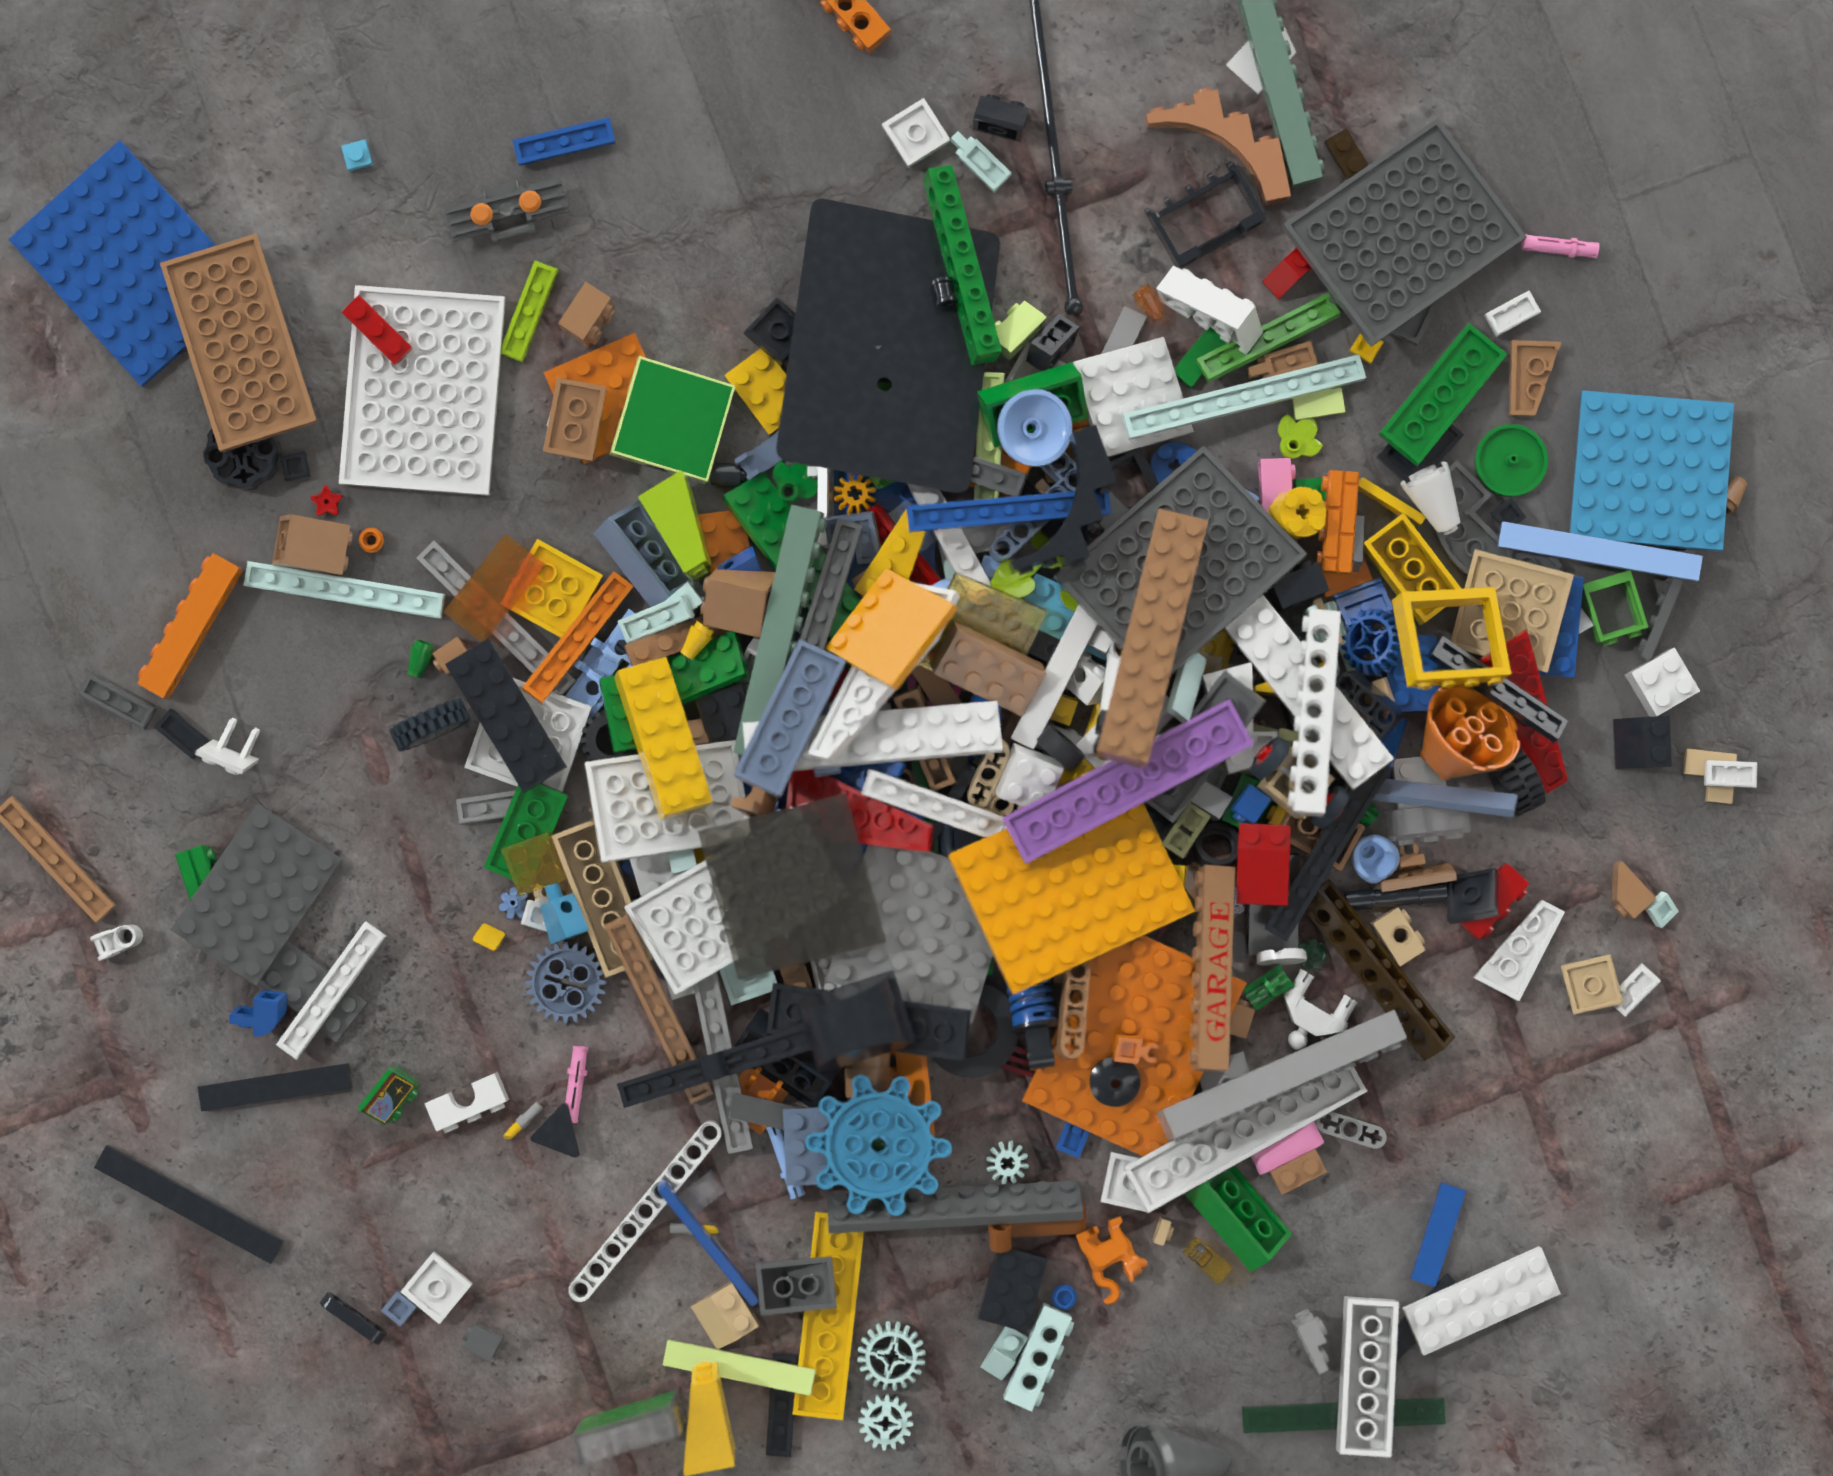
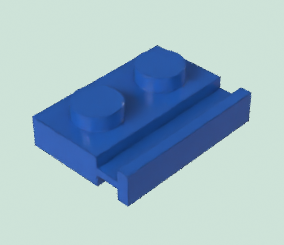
M1381 578L1333 595L1338 610L1341 611V617L1345 626L1351 627L1352 622L1350 618L1358 619V612L1362 611L1366 614L1369 608L1374 610L1381 608L1384 611L1394 612L1385 587L1382 585Z

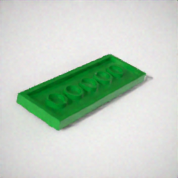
M1468 323L1378 435L1414 465L1418 466L1506 357L1507 353Z

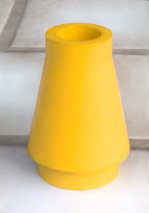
M696 621L695 625H691L680 652L693 660L713 639L711 636L714 631L708 626L703 625V623Z

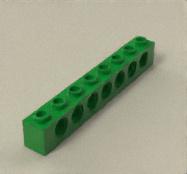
M953 166L929 168L923 179V184L947 275L952 277L953 280L951 284L954 296L958 299V303L955 305L971 365L994 362L1002 352Z

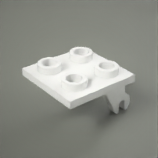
M232 718L229 720L219 742L214 739L197 749L195 755L202 757V760L208 764L221 765L225 767L227 772L238 775L243 774L258 763L259 759L251 756L250 753L258 738L260 729L255 728L251 731L240 754L226 748L237 723V719Z

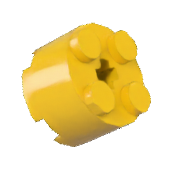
M1297 487L1279 493L1272 505L1269 506L1268 514L1293 540L1314 535L1324 527L1326 507L1321 494L1317 490Z

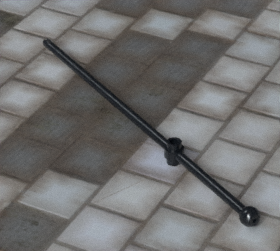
M1029 0L1052 180L1045 181L1046 196L1053 195L1056 203L1068 296L1064 309L1070 316L1079 315L1083 311V303L1077 297L1065 204V194L1072 193L1071 179H1064L1061 173L1039 0Z

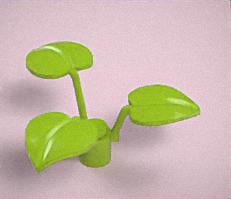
M1040 531L1030 539L1032 546L1037 550L1049 542ZM1060 558L1057 559V564L1049 566L1048 568L1060 567L1061 570L1063 566L1061 564ZM1015 559L1001 563L990 581L991 588L998 594L1012 599L1024 598L1031 594L1035 588V582L1031 576L1037 572L1041 565L1034 567L1033 572L1020 576L1019 573L1011 574L1009 563ZM1062 588L1060 592L1062 603L1069 610L1075 612L1079 604Z

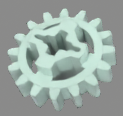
M886 1393L885 1399L881 1400L880 1396L876 1395V1402L873 1403L871 1400H867L868 1409L861 1408V1413L865 1417L858 1418V1423L864 1424L859 1431L860 1433H867L864 1438L865 1442L873 1440V1448H876L879 1443L882 1444V1450L884 1451L888 1444L893 1449H896L897 1441L901 1444L905 1443L903 1435H911V1431L907 1427L913 1426V1421L907 1420V1418L912 1416V1411L904 1410L907 1407V1403L899 1404V1396L890 1400L889 1393ZM882 1406V1410L878 1414L871 1415L876 1408ZM891 1406L897 1409L902 1417L896 1416L891 1411ZM885 1416L889 1417L890 1422H893L889 1423L888 1427H883V1423L879 1422L883 1421ZM869 1426L876 1428L880 1432V1437L875 1435ZM901 1428L895 1436L889 1438L891 1432Z

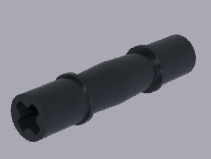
M1445 882L1382 892L1381 889L1373 890L1370 887L1369 889L1344 891V898L1354 910H1375V907H1397L1417 903L1419 906H1422V904L1447 902V887Z

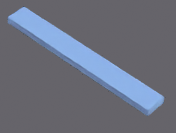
M1508 522L1501 523L1497 546L1510 550L1696 582L1699 581L1703 558L1700 555Z

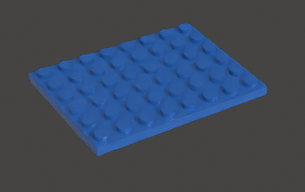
M119 140L8 240L137 383L144 387L187 348L160 263L216 245L125 144Z

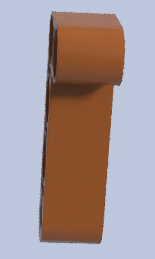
M1082 1202L1083 1220L988 1225L989 1247L994 1252L1003 1253L1012 1248V1237L1082 1233L1086 1230V1205Z

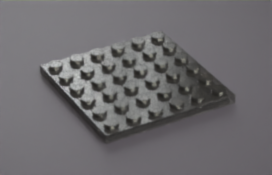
M847 793L698 831L738 979L887 941Z

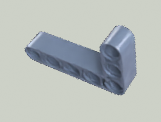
M1065 451L1057 458L1063 463L1062 469H1055L1051 463L1040 466L1056 482L1045 494L1075 491V487L1069 484L1068 479L1069 477H1076V463ZM1049 521L1011 524L991 545L989 551L991 558L995 562H1006ZM1014 528H1023L1026 531V537L1018 538L1014 534ZM1004 544L1008 548V554H998L996 545Z

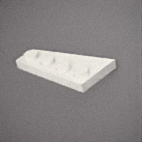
M1540 900L1473 978L1520 1001L1565 912Z

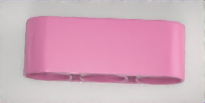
M1313 1121L1250 1157L1259 1175L1317 1148L1324 1143V1140Z

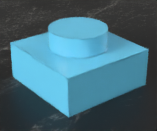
M366 140L341 146L349 172L373 166Z

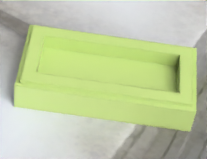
M1342 388L1328 389L1292 399L1295 421L1345 413Z

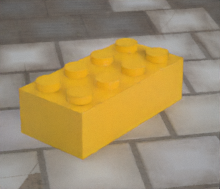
M1404 513L1363 543L1364 553L1397 596L1401 592L1461 589ZM1445 607L1412 609V613L1418 624L1422 625Z

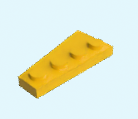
M906 510L854 590L861 595H866L885 569L907 580L910 579L927 531L909 533Z

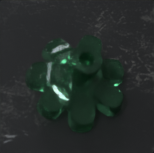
M1315 938L1309 939V945L1304 942L1298 945V948L1305 950L1307 955V961L1302 966L1306 971H1309L1312 966L1315 971H1319L1322 969L1321 962H1328L1329 956L1324 954L1327 946L1324 943L1317 945L1318 943Z

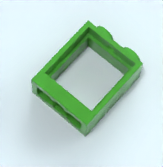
M1631 570L1583 584L1582 603L1586 615L1593 623L1590 629L1595 644L1603 642V645L1607 646L1619 642L1617 638L1619 636L1627 635V638L1630 639L1643 635L1641 630L1648 628V624ZM1622 584L1635 625L1603 635L1590 593Z

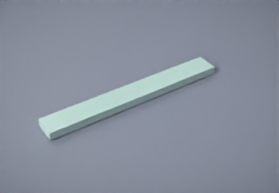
M250 561L247 562L243 584L246 587L442 619L446 594Z

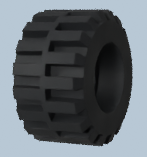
M605 709L604 711L596 712L592 718L586 721L587 724L582 729L581 743L583 745V753L586 754L590 762L638 754V750L635 749L624 751L617 755H609L601 749L599 737L601 732L608 727Z
M1520 748L1515 758L1507 766L1488 772L1496 792L1518 795L1514 813L1515 817L1545 804L1546 796L1542 780L1530 758Z

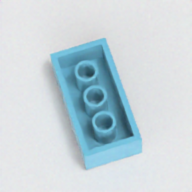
M1036 573L1033 578L1035 588L1031 594L1024 598L1014 621L1021 625L1024 622L1061 640L1075 612L1065 607L1061 601L1060 592L1063 587ZM1087 644L1084 651L1088 652L1092 658L1105 663L1107 652L1103 654Z

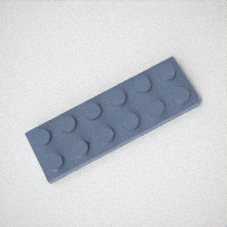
M799 640L736 767L733 777L774 796L781 797L839 679L846 660Z

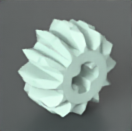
M1001 1141L998 1143L1001 1149L999 1152L994 1147L990 1149L996 1156L986 1157V1161L995 1163L989 1165L987 1171L990 1172L997 1169L992 1178L996 1180L1002 1175V1184H1006L1007 1176H1010L1012 1183H1016L1014 1174L1017 1173L1023 1178L1025 1175L1019 1168L1027 1169L1029 1167L1027 1163L1020 1162L1028 1158L1027 1153L1018 1155L1022 1150L1021 1145H1018L1013 1151V1141L1008 1142V1149L1004 1148V1144ZM1011 1156L1014 1159L1012 1160L1014 1165L1011 1168L1009 1166L1003 1168L1001 1166L1003 1165L1001 1159L1003 1157L1008 1159Z

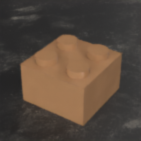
M585 282L558 324L565 334L589 348L591 343L595 345L602 335L600 330L605 323L609 324L615 316V305L609 296Z

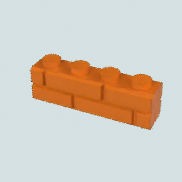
M1329 470L1327 476H1322L1321 491H1326L1324 501L1326 519L1324 527L1318 531L1317 539L1322 541L1321 551L1316 553V563L1319 562L1322 572L1352 573L1360 472Z

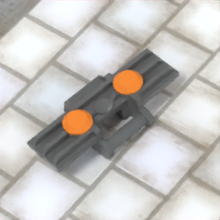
M560 177L525 187L520 186L519 182L515 181L484 189L485 196L479 199L444 208L453 242L490 233L493 245L499 244L498 241L528 233H532V235L537 234L534 221L569 212ZM519 215L520 218L526 217L528 221L527 224L500 231L495 230V225L501 223V220Z

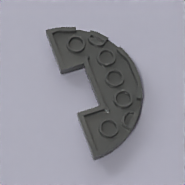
M1457 460L1451 464L1449 470L1461 522L1457 525L1458 529L1452 533L1444 535L1443 532L1438 533L1436 530L1435 533L1442 550L1456 568L1468 576L1475 549L1556 570L1563 566L1555 557L1497 547L1499 537L1474 513L1491 494Z

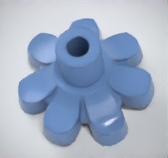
M512 887L510 894L502 893L501 899L504 903L499 905V910L501 912L507 911V918L509 920H513L515 915L522 919L529 893L525 890L519 893L517 887Z

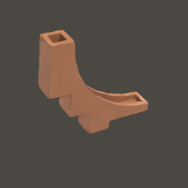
M1202 88L1197 90L1196 94L1192 96V105H1189L1188 102L1174 105L1172 109L1164 110V107L1151 109L1150 113L1146 114V129L1164 127L1187 129L1206 135L1225 146L1238 157L1250 172L1259 189L1264 206L1286 202L1291 197L1279 138L1272 139L1271 136H1264L1258 138L1257 142H1254L1248 114L1241 115V112H1233L1226 115L1227 118H1224L1218 89L1211 91V88Z

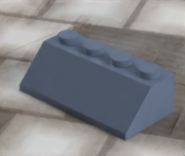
M640 501L607 518L593 533L650 607L664 602L684 584L691 582Z

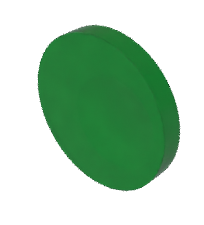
M1507 424L1494 428L1481 439L1475 451L1474 467L1480 482L1489 491L1503 497H1518L1533 490L1543 480L1548 467V455L1543 441L1535 432L1521 425Z

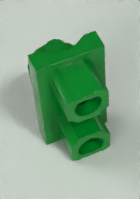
M1278 964L1244 987L1243 993L1257 1011L1292 987L1293 983L1280 964Z

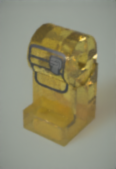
M1197 1237L1183 1251L1217 1285L1233 1269L1226 1260Z

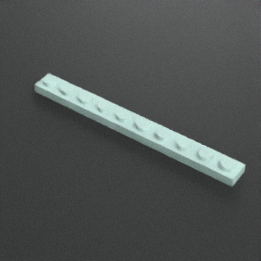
M1355 355L1125 413L1121 417L1128 440L1364 381L1366 375L1360 355Z

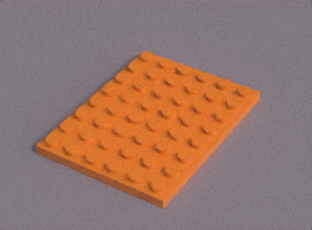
M1143 935L1087 962L1090 967L1083 1052L1079 1057L1071 1061L1062 1060L1056 1050L1058 1027H1056L1050 1039L1055 1067L1037 1069L1022 1098V1101L1141 1156H1145L1171 1141L1167 1140L1156 1112L1191 1098L1204 1073L1203 1071H1192V1064L1189 1063V1051L1193 1049V1039L1190 1038V1025L1194 1023V1013H1191L1190 1006L1192 998H1195V988L1192 987L1191 979L1196 969V962H1193L1192 956ZM1231 975L1230 1017L1246 985V981ZM1073 991L1070 1001L1078 1004L1080 1001L1079 994ZM1072 1016L1067 1018L1068 1027L1076 1029L1078 1026L1077 1020ZM1065 1034L1066 1037L1071 1036L1070 1043L1065 1046V1049H1068L1070 1054L1075 1051V1048L1071 1047V1039L1077 1035ZM1116 1034L1141 1037L1143 1039L1142 1044L1148 1041L1155 1042L1159 1048H1151L1148 1051V1055L1154 1056L1156 1062H1148L1143 1057H1140L1139 1063L1134 1064L1140 1075V1088L1131 1102L1123 1106L1111 1107L1102 1104L1094 1097L1090 1089V1074L1099 1061L1112 1057ZM1117 1079L1111 1082V1086L1114 1088L1120 1085V1081Z

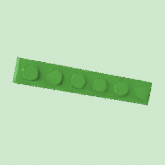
M1329 293L1261 326L1263 333L1247 355L1239 351L1240 345L1231 341L1229 344L1227 343L1197 358L1196 363L1207 382L1209 383L1339 318L1340 311L1337 306L1328 301Z

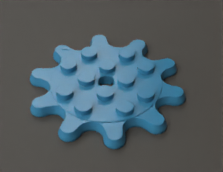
M857 1075L852 1081L853 1097L850 1101L841 1103L831 1096H826L819 1102V1109L828 1118L829 1127L822 1133L809 1134L805 1141L808 1150L823 1153L828 1161L827 1167L818 1173L816 1183L821 1189H830L838 1184L846 1186L849 1190L847 1208L854 1214L863 1212L869 1200L879 1198L884 1201L887 1211L891 1215L898 1216L905 1210L904 1194L908 1189L917 1188L925 1194H933L938 1188V1181L930 1174L928 1164L934 1158L949 1156L952 1151V1145L947 1139L935 1138L930 1133V1124L940 1116L941 1107L935 1101L926 1102L921 1106L911 1104L908 1099L910 1082L905 1077H896L887 1091L877 1092L871 1086V1081L867 1076ZM878 1137L886 1143V1147L882 1151L874 1150L871 1142Z

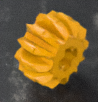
M852 473L848 474L850 481L848 483L844 478H840L839 481L844 488L840 486H835L834 488L836 492L841 493V495L834 497L835 502L843 501L839 505V509L843 510L849 506L847 514H852L853 508H856L857 513H861L860 507L863 506L865 510L869 511L871 507L866 502L875 503L876 498L869 496V494L876 492V488H867L872 481L867 479L862 483L863 475H858L856 481ZM852 489L862 492V496L859 495L858 500L848 497V493L852 494Z

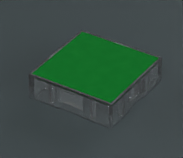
M679 1389L583 1417L571 1435L580 1466L680 1436L687 1416Z

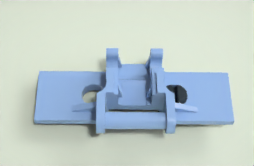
M628 609L623 618H626L636 613ZM617 624L605 642L594 638L590 643L593 647L582 661L578 660L574 665L583 673L566 697L593 706L589 718H592L603 705L599 678L612 676L623 659L630 663L624 648L627 643L619 624ZM590 681L597 682L599 686V693L597 695H590L587 692V684Z

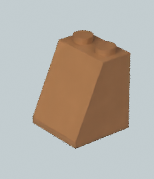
M293 514L280 516L272 565L330 575H343V571H346L348 566L347 546H350L352 542L350 525Z
M715 569L709 577H706L703 585V591L706 592V598L701 606V615H704L703 625L760 638L775 572Z

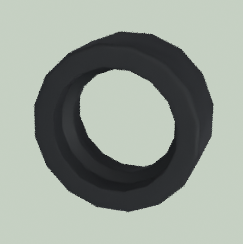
M1049 725L1037 738V742L1055 760L1070 771H1073L1085 758L1084 753L1052 725Z
M1215 822L1205 825L1193 843L1192 854L1196 863L1200 867L1204 865L1234 867L1238 861L1239 834L1234 828L1224 823ZM1209 837H1220L1226 840L1232 848L1230 856L1224 859H1216L1207 855L1202 848L1204 840Z

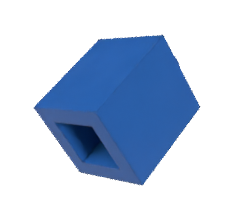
M1251 784L1246 785L1229 810L1234 813L1233 818L1238 822L1255 824L1271 798Z

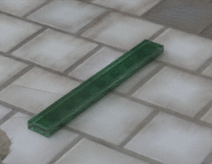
M1443 1397L1394 1399L1393 1426L1446 1424ZM1339 1402L1242 1406L1243 1433L1337 1429Z

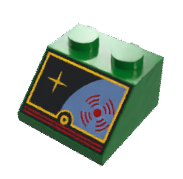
M397 1065L390 1067L357 1109L383 1125H387L390 1122L395 1123L404 1111L401 1108L406 1101L411 1103L418 1095L417 1087L420 1083Z

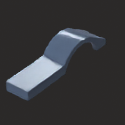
M778 431L758 447L743 453L734 460V463L736 465L740 464L747 473L746 479L748 481L768 471L779 461H782L776 452Z

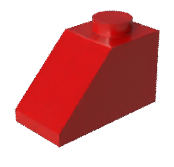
M1295 248L1268 274L1262 283L1279 300L1312 268L1299 250Z

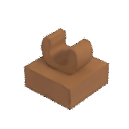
M1417 844L1412 845V854H1406L1403 845L1399 847L1400 862L1397 871L1422 868L1426 864L1424 854H1418L1419 847Z

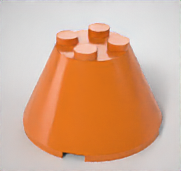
M1456 684L1455 687L1448 689L1440 687L1429 702L1423 749L1420 755L1443 780L1498 770L1507 766L1518 753L1520 741H1517L1516 736L1518 727L1510 713L1472 687H1464L1463 684Z

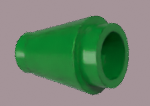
M415 639L410 649L408 675L422 678L433 657L432 653H434L435 645Z

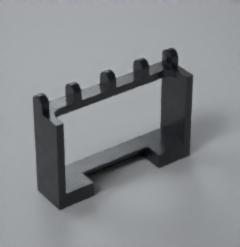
M1232 162L1226 164L1229 173L1217 180L1211 172L1206 176L1210 184L1194 192L1190 184L1185 186L1188 196L1174 204L1168 196L1163 199L1167 206L1165 209L1157 213H1152L1149 207L1144 209L1149 222L1175 267L1182 269L1265 222L1267 217L1238 166L1234 167ZM1233 178L1253 214L1198 247L1196 245L1179 255L1159 219Z

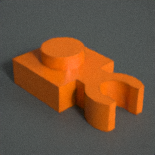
M1116 1034L1111 1059L1117 1062L1138 1064L1139 1058L1143 1057L1148 1062H1156V1058L1148 1055V1051L1151 1048L1158 1049L1159 1046L1153 1041L1142 1044L1143 1039L1141 1037Z

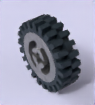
M458 698L428 708L424 712H419L417 715L411 716L407 720L393 726L389 731L398 751L402 752L444 736L448 732H452L456 728L468 723L471 719L462 699Z

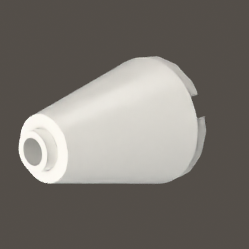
M1441 462L1443 467L1436 468L1435 464L1410 475V482L1407 484L1403 480L1401 486L1438 533L1443 532L1444 535H1447L1457 530V525L1461 521L1447 462Z

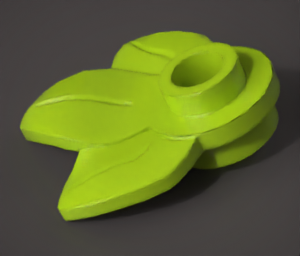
M1285 415L1281 419L1277 432L1281 438L1279 448L1285 458L1297 459L1301 455L1312 457L1322 449V443L1314 439L1317 433V424L1314 419L1305 418L1297 423L1289 415ZM1289 443H1293L1296 449H1292Z

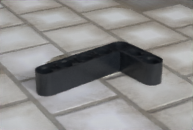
M1350 670L1340 674L1335 680L1336 687L1353 706L1368 718L1365 723L1376 732V737L1383 743L1402 718L1401 708L1360 672ZM1346 677H1350L1353 680L1354 685L1352 689L1346 686ZM1365 693L1372 696V705H1368L1365 702ZM1384 710H1388L1391 713V722L1385 720L1383 716ZM1331 764L1328 767V773L1334 777V780L1328 788L1340 786L1345 789L1348 784L1339 776L1337 770Z

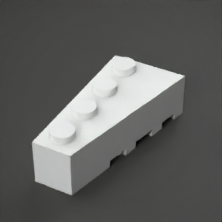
M1252 662L1224 669L1253 691ZM1224 670L1202 676L1201 680L1205 694L1208 693ZM1252 720L1250 724L1247 726L1246 730L1251 740L1253 741ZM1254 745L1224 760L1227 775L1250 769L1254 761Z

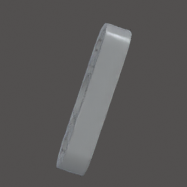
M1332 1111L1314 1121L1318 1130L1322 1133L1373 1149L1382 1147L1387 1139L1386 1133L1381 1127ZM1330 1115L1329 1119L1338 1123V1118H1342L1338 1126V1133L1334 1132L1336 1127L1327 1125L1326 1129H1324L1320 1119ZM1354 1122L1356 1124L1357 1132L1354 1136H1346L1344 1134L1343 1128L1346 1123ZM1362 1126H1366L1364 1131L1368 1133H1374L1375 1130H1378L1377 1134L1381 1136L1380 1141L1375 1140L1374 1144H1371V1139L1363 1135L1362 1141L1358 1140L1362 1134Z

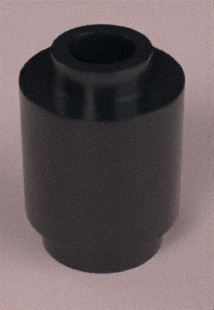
M717 463V465H712L710 482L711 485H717V488H737L747 482V473L740 464Z

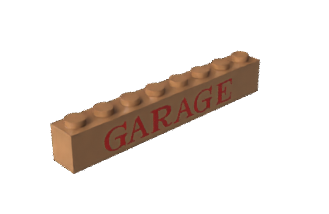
M1204 865L1199 868L1195 875V886L1198 887V896L1194 900L1197 922L1193 926V935L1197 937L1196 947L1193 948L1192 960L1196 962V969L1191 979L1192 987L1195 988V998H1192L1190 1006L1191 1013H1194V1023L1190 1025V1038L1193 1039V1049L1189 1051V1063L1192 1064V1071L1223 1073L1229 1070L1235 867Z

